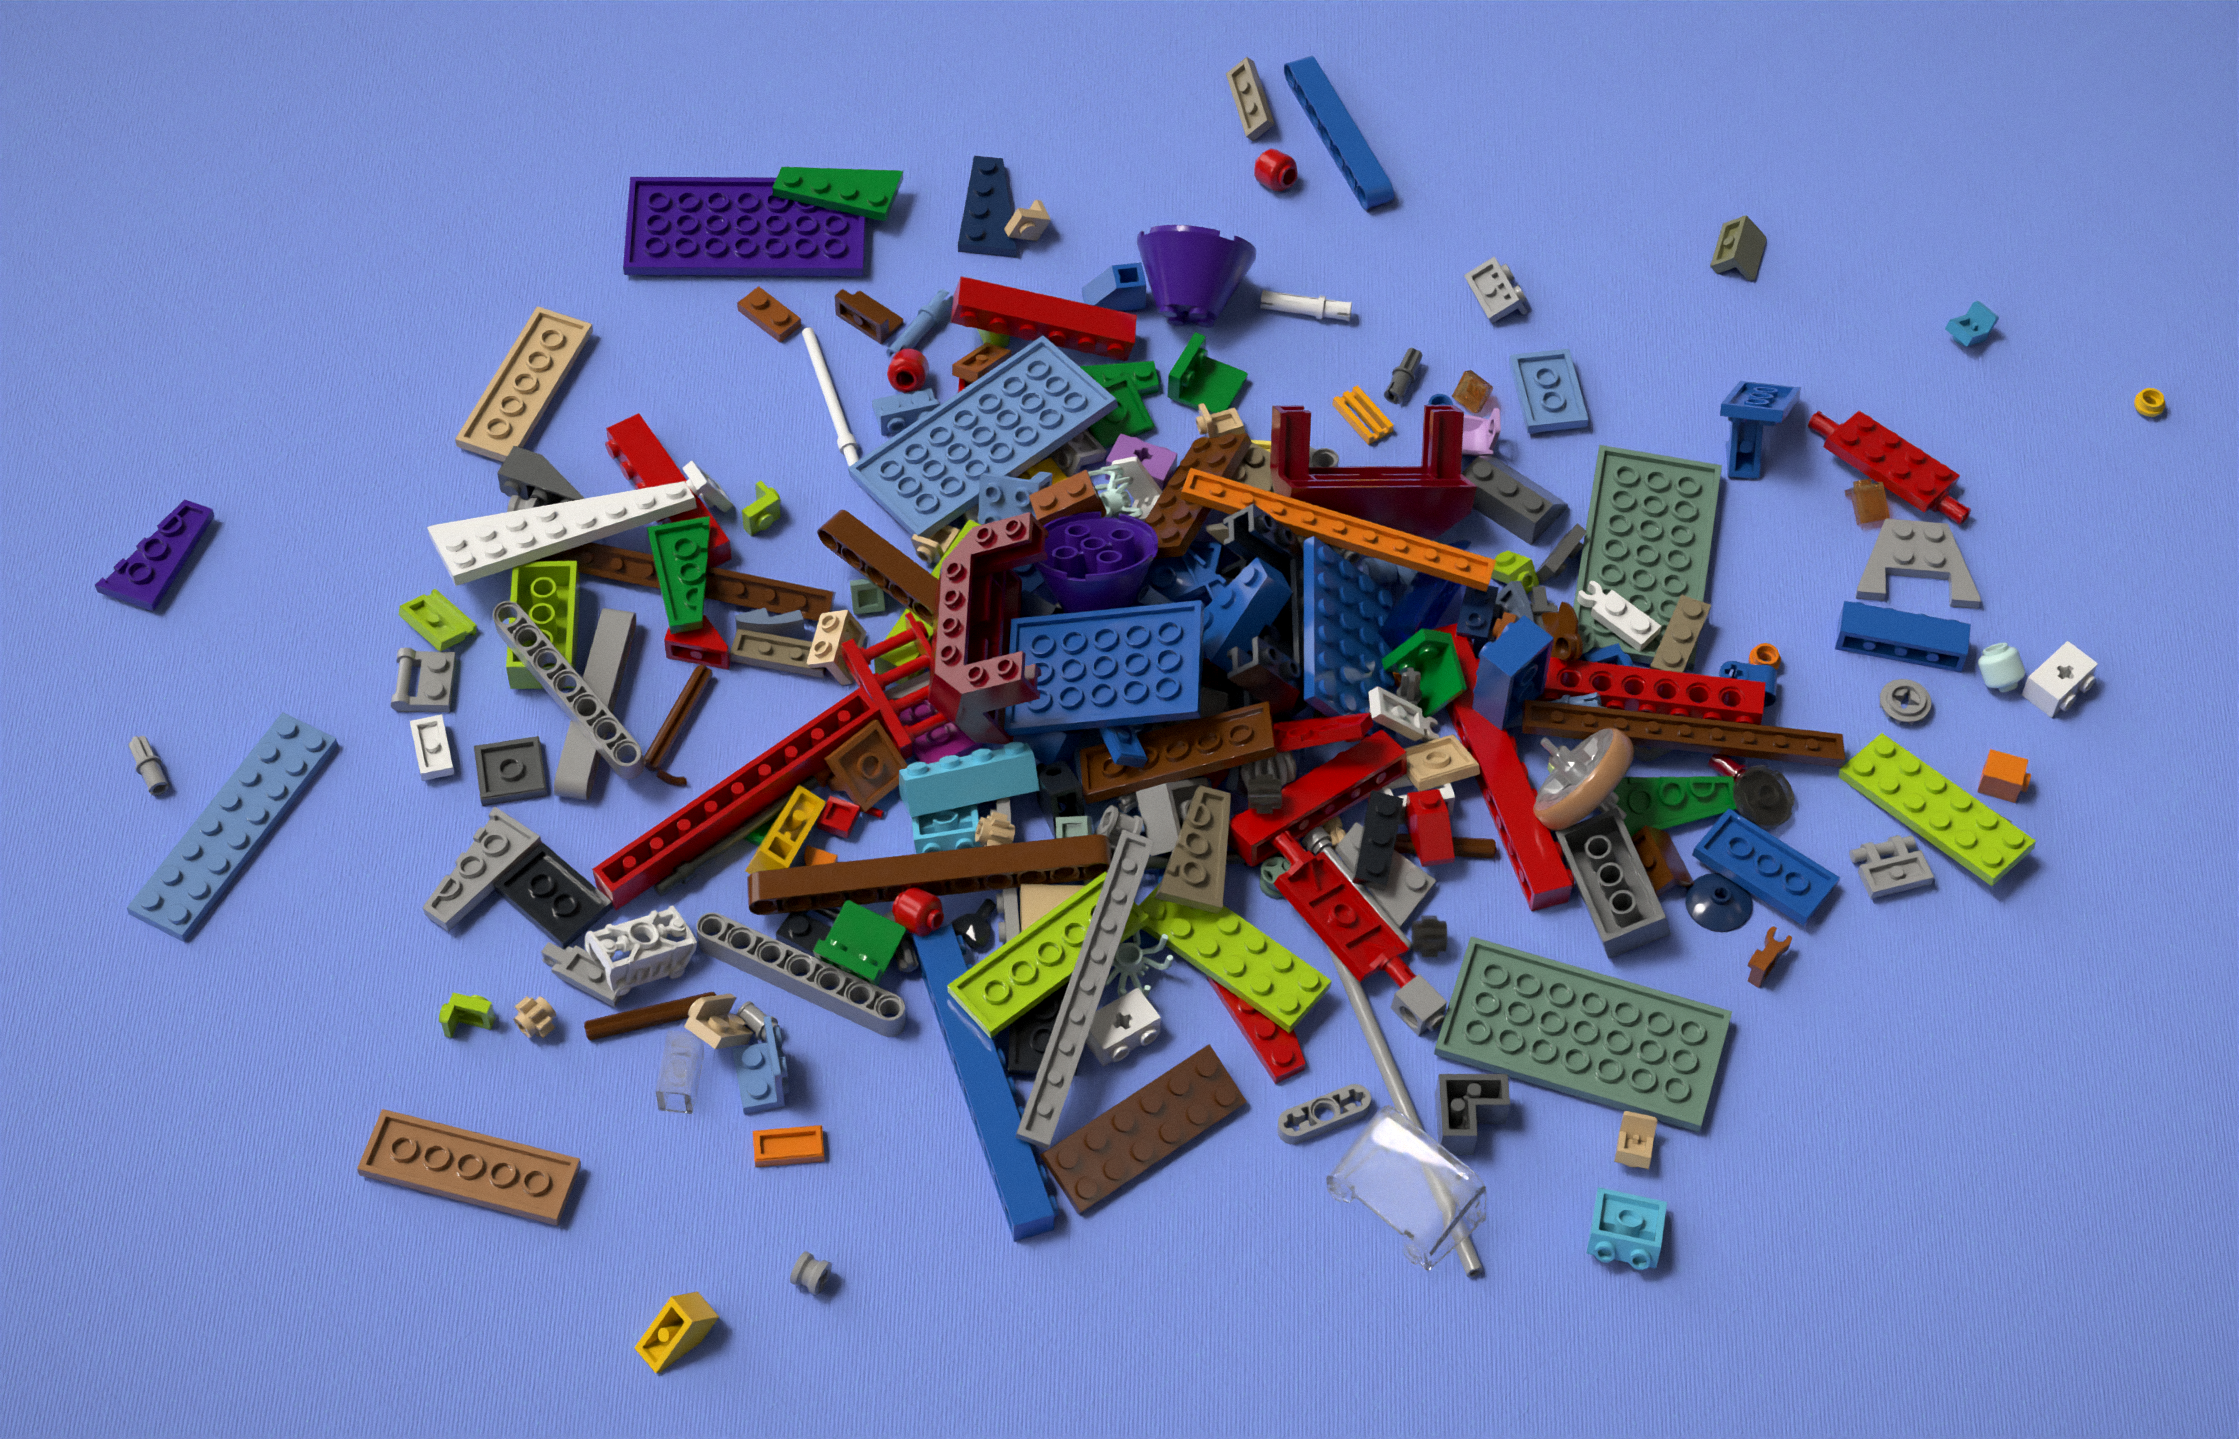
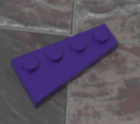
M184 499L157 525L158 530L151 537H144L136 545L137 550L128 559L122 558L114 566L115 571L108 578L104 579L102 577L95 584L97 592L154 611L215 517L213 509Z

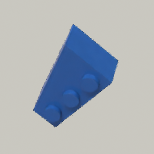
M1258 557L1245 567L1204 609L1203 648L1210 662L1228 673L1233 671L1232 660L1227 657V651L1239 647L1246 653L1248 650L1253 652L1252 639L1259 635L1265 624L1271 626L1293 593L1283 574Z

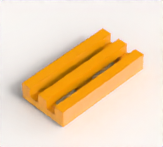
M1358 385L1353 387L1352 392L1348 390L1344 392L1341 398L1339 396L1333 398L1332 405L1368 445L1393 432L1394 425ZM1346 404H1349L1357 412L1358 417L1350 410V408ZM1359 418H1360L1364 423H1366L1375 433L1372 434V433L1368 430V428L1359 420Z

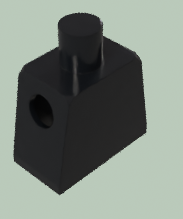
M1062 760L1048 765L1040 763L1036 767L1039 791H1036L1037 801L1054 839H1056V817L1085 816L1082 786L1066 761ZM1058 802H1061L1066 806V809L1064 811L1061 809Z

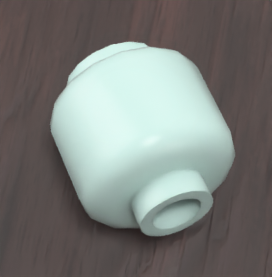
M1998 643L1985 648L1982 651L1983 655L1978 660L1985 685L1989 688H1998L1999 692H2008L2017 688V682L2025 675L2019 651L2015 647L2008 646L2007 643Z

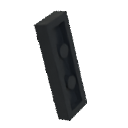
M1371 791L1352 883L1382 891L1385 890L1389 878L1403 798Z

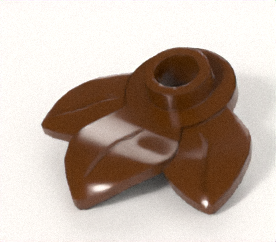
M1561 602L1559 612H1546L1541 616L1546 632L1554 637L1551 657H1556L1566 662H1573L1581 657L1583 642L1578 634V618L1573 607L1567 602Z

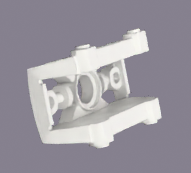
M670 906L669 909L661 912L651 911L648 916L615 926L608 924L605 929L595 932L588 931L585 936L586 951L593 960L599 959L602 965L606 967L607 983L616 996H623L632 987L669 976L671 979L681 977L697 946V941L690 928L674 906ZM667 934H670L674 937L683 936L685 940L674 942L666 938ZM616 951H631L628 958L612 962L610 959Z

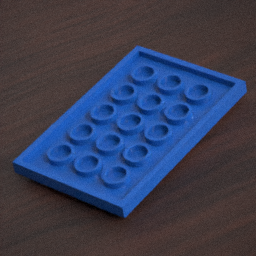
M1315 536L1304 540V701L1327 717L1370 713L1368 693L1370 690L1379 686L1394 694V675L1392 672L1384 671L1382 659L1394 650L1393 597L1387 589H1384L1367 574H1364ZM1373 720L1374 725L1364 735V738L1370 737L1382 729L1395 741L1396 731Z
M1202 601L1011 619L1009 654L1023 651L1026 654L1025 666L1036 664L1042 671L1041 676L1038 677L1037 684L1040 699L1006 707L1004 730L1010 736L1200 718L1204 606Z

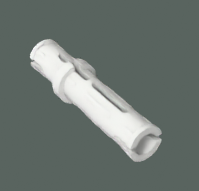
M1266 290L1262 292V303L1260 305V309L1316 316V319L1323 320V317L1350 321L1352 302L1326 299V296L1322 295L1319 298Z

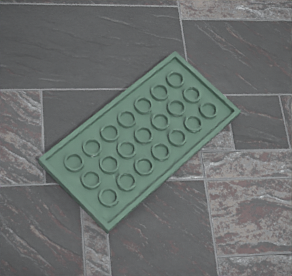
M1599 445L1586 524L1587 532L1584 536L1573 605L1578 622L1589 625L1595 634V642L1591 649L1604 648L1619 643L1624 654L1627 653L1632 661L1651 664L1681 594L1703 602L1722 465ZM1590 581L1597 582L1601 586L1602 592L1606 595L1611 590L1615 591L1661 625L1660 634L1639 652L1590 616L1593 607H1585L1578 602L1579 591L1582 590L1587 595H1593L1588 591ZM1697 643L1685 670L1693 671Z
M1471 936L1435 1046L1434 1055L1498 1074H1508L1509 1077L1621 1110L1653 1116L1659 1121L1700 1132L1732 1011Z

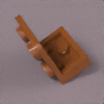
M1087 470L1028 495L1036 518L1043 526L1058 518L1078 513L1101 512V517L1107 515V510Z

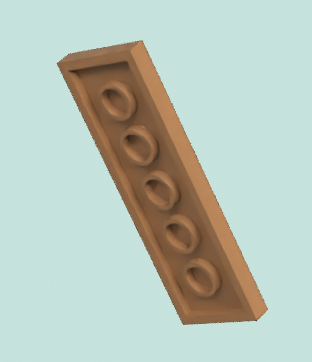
M382 1109L357 1171L360 1176L558 1226L580 1170L581 1161L580 1158Z

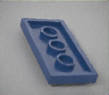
M1740 381L1721 403L1720 416L1728 417V421L1735 423H1745L1747 419L1759 420L1760 425L1777 426L1778 422L1782 423L1799 401L1801 387Z
M1729 808L1695 846L1692 856L1803 926L1836 888L1840 880L1839 876Z

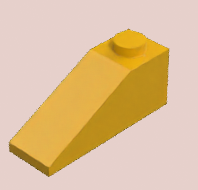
M798 785L745 871L752 874L758 871L788 868L826 802Z

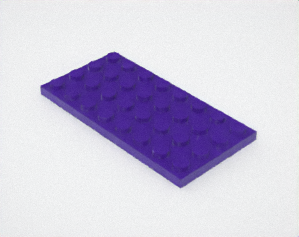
M630 177L623 271L624 275L864 276L865 217L775 197L772 190L776 181L774 177Z

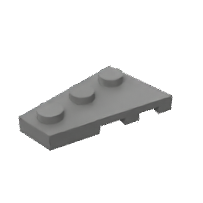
M1357 822L1335 849L1353 874L1363 829ZM1394 850L1385 890L1367 888L1377 903L1400 929L1433 887L1436 880Z

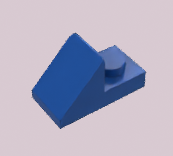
M1747 419L1745 423L1731 422L1729 441H1726L1725 445L1728 477L1759 478L1763 425L1759 424V420Z

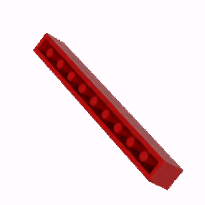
M1458 623L1431 629L1451 633L1467 689L1445 707L1459 741L1479 764L1480 774L1475 775V779L1531 911L1567 903L1571 888H1574V878L1571 870L1564 867L1560 844L1553 841L1551 830L1542 825L1534 814L1533 807L1538 793L1535 788L1531 789L1528 782L1527 767L1517 757L1515 739L1513 736H1508L1505 728L1501 731L1472 708L1474 700L1473 690L1477 681L1476 671L1479 668L1480 659H1476L1473 654L1472 639L1456 635Z
M858 688L594 867L592 870L597 889L612 901V906L617 911L674 872L673 868L684 860L690 861L811 775L814 776L827 767L828 764L825 758L870 721L878 720L881 724L879 707L861 688Z

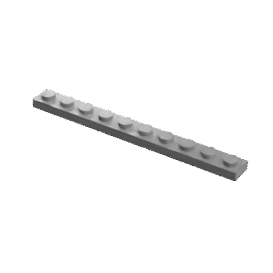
M1122 830L1015 1138L1046 1149L1050 1146L1154 840Z

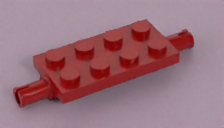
M1859 410L1844 424L1841 423L1840 425L1820 411H1817L1811 417L1808 428L1813 429L1826 438L1823 446L1825 449L1925 513L1928 509L1933 512L1939 511L1955 521L1959 526L1970 515L1971 508L1966 507L1949 496V491L1959 480L1960 475L1898 436L1895 432L1884 427L1870 416Z
M1289 830L1281 833L1273 841V846L1291 864L1290 869L1279 875L1273 884L1359 982L1378 971L1385 970L1401 989L1417 976L1401 959L1409 950L1407 945L1324 852L1316 856L1310 850L1306 852Z

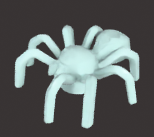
M1120 465L1102 467L1100 470L1088 472L1089 476L1102 474L1111 476L1109 484L1095 486L1097 491L1107 490L1099 495L1107 510L1106 517L1114 516L1113 518L1119 519L1120 513L1137 518L1143 514L1142 509L1129 507L1131 499L1125 489L1133 483L1134 479L1132 477L1122 478L1124 471Z
M1138 930L1133 934L1134 943L1122 942L1119 944L1112 966H1115V968L1107 977L1105 985H1109L1120 972L1119 998L1127 994L1125 990L1127 976L1131 977L1135 989L1139 988L1147 998L1151 986L1145 985L1143 989L1137 976L1143 977L1145 975L1143 971H1148L1149 967L1144 965V963L1158 970L1168 969L1171 967L1173 956L1168 955L1165 963L1160 964L1147 957H1143V955L1162 950L1165 947L1168 935L1163 934L1159 944L1156 946L1141 949L1139 947L1141 941Z

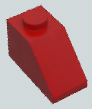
M703 615V629L671 634L668 627L664 639L666 658L729 670L728 646L706 615Z
M1433 789L1407 793L1404 823L1422 867L1454 863L1455 856L1449 812L1440 790Z

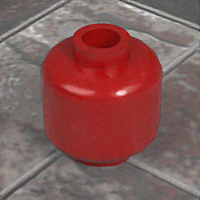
M1269 149L1256 159L1254 176L1261 185L1273 191L1281 192L1295 183L1298 176L1297 164L1291 156L1277 149Z
M903 349L897 352L888 367L887 376L889 383L894 389L902 393L920 390L928 376V360L918 350Z
M913 887L900 893L893 903L892 912L895 923L904 926L906 931L917 936L928 935L932 930H937L943 922L944 913L941 900L937 896L919 888Z

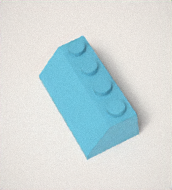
M1011 742L1006 744L1004 748L992 751L990 749H978L973 751L972 755L963 757L956 755L945 756L939 762L930 764L916 762L908 765L906 769L899 770V794L910 817L1039 791L1034 753L1028 743L1023 744L1022 742Z

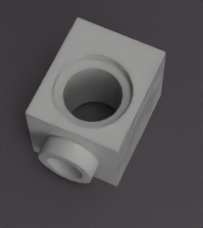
M1418 974L1394 994L1391 1009L1417 1036H1420L1427 1029L1430 1031L1435 1030L1444 1021L1445 1017L1443 1014L1447 1001Z

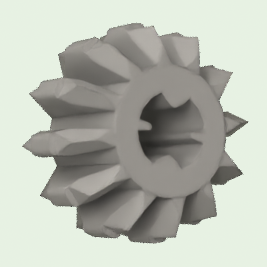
M1292 751L1277 753L1278 756L1241 765L1240 772L1245 788L1258 790L1291 783L1297 777L1295 770L1297 767Z

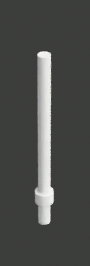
M808 327L802 331V335L838 435L837 444L840 453L845 455L847 464L850 467L859 460L856 452L858 445L854 435L849 432L813 328Z

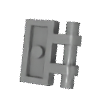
M1900 835L1889 837L1887 842L1878 844L1869 842L1861 844L1858 849L1850 850L1849 855L1853 863L1860 861L1866 863L1860 865L1858 874L1870 899L1932 884L1934 876L1922 851L1908 852L1909 849L1916 847L1913 836L1901 838ZM1889 854H1891L1892 856H1895V857H1891V858H1887V859H1883V860H1881V857H1880V856H1885V855H1889Z

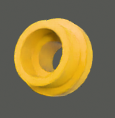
M2146 388L2136 395L2134 406L2144 416H2158L2165 408L2164 395L2155 388Z

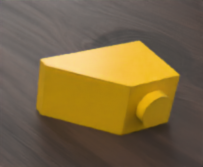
M699 1292L671 1296L634 1348L655 1373H660L701 1343L719 1316Z

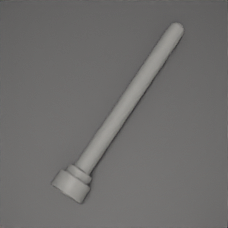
M1316 827L1307 833L1302 840V845L1315 855L1324 852L1352 883L1354 874L1331 848V837L1323 827ZM1352 883L1407 945L1409 952L1412 948L1410 940L1364 886Z

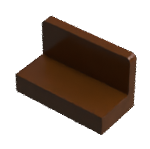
M841 289L835 295L836 316L881 345L904 324L902 317L862 291H857L852 295L846 290Z
M1646 825L1631 837L1657 898L1676 884L1687 888L1694 885L1692 877L1666 831Z

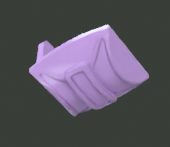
M1498 408L1493 409L1489 419L1464 415L1462 456L1493 455L1494 446L1501 432L1500 410Z

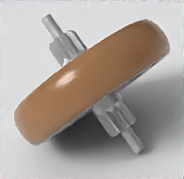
M1616 728L1602 729L1586 738L1572 751L1563 745L1556 748L1546 737L1542 739L1540 744L1551 753L1549 763L1555 767L1540 787L1535 798L1536 803L1534 804L1533 811L1542 825L1554 831L1564 830L1581 821L1596 808L1602 813L1618 808L1622 819H1625L1627 814L1616 805L1618 796L1613 792L1628 771L1634 758V745L1625 733Z

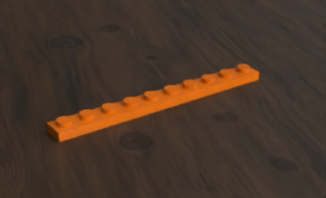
M1190 468L1181 492L1180 499L1231 515L1254 504L1264 512L1269 513L1284 526L1289 527L1297 535L1307 538L1315 536L1321 542L1485 592H1487L1496 560L1193 468Z

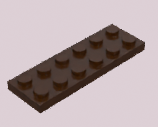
M1229 433L1214 438L1201 437L1192 443L1187 454L1180 462L1177 470L1144 521L1153 528L1158 538V551L1154 559L1184 556L1212 508L1180 499L1190 468L1231 479L1252 444L1248 433L1236 435Z
M1269 701L1137 735L1148 759L1143 768L1115 764L1105 743L1080 749L1082 792L1086 804L1161 784L1176 782L1278 756L1272 709Z
M1208 1044L1049 1148L1040 1156L1077 1214H1079L1247 1101L1211 1045Z

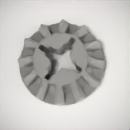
M1893 680L1883 687L1879 696V708L1884 709L1886 718L1892 717L1896 719L1897 724L1903 721L1912 725L1915 721H1923L1931 708V698L1927 690L1912 680ZM1907 695L1909 696L1908 706L1902 709L1900 706L1901 701Z

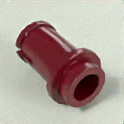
M1713 754L1708 762V767L1714 769L1721 776H1733L1735 785L1738 778L1748 771L1746 765L1740 766L1727 755Z

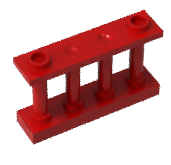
M911 612L905 614L906 631L867 649H864V647L858 648L853 638L841 643L844 662L859 688L879 707L881 725L904 760L912 757V743L915 742V738L950 722L940 713L910 727L908 725L902 726L899 721L900 712L928 700L929 685L895 701L893 699L888 700L883 692L886 686L927 667L930 670L932 648L927 641L929 635L921 620L916 621ZM910 642H914L921 656L881 675L878 673L873 674L868 666L871 664V660Z

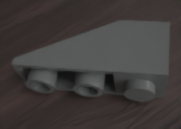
M513 446L497 473L500 491L509 497L517 495L523 500L537 498L539 499L540 506L584 499L543 455L517 446Z

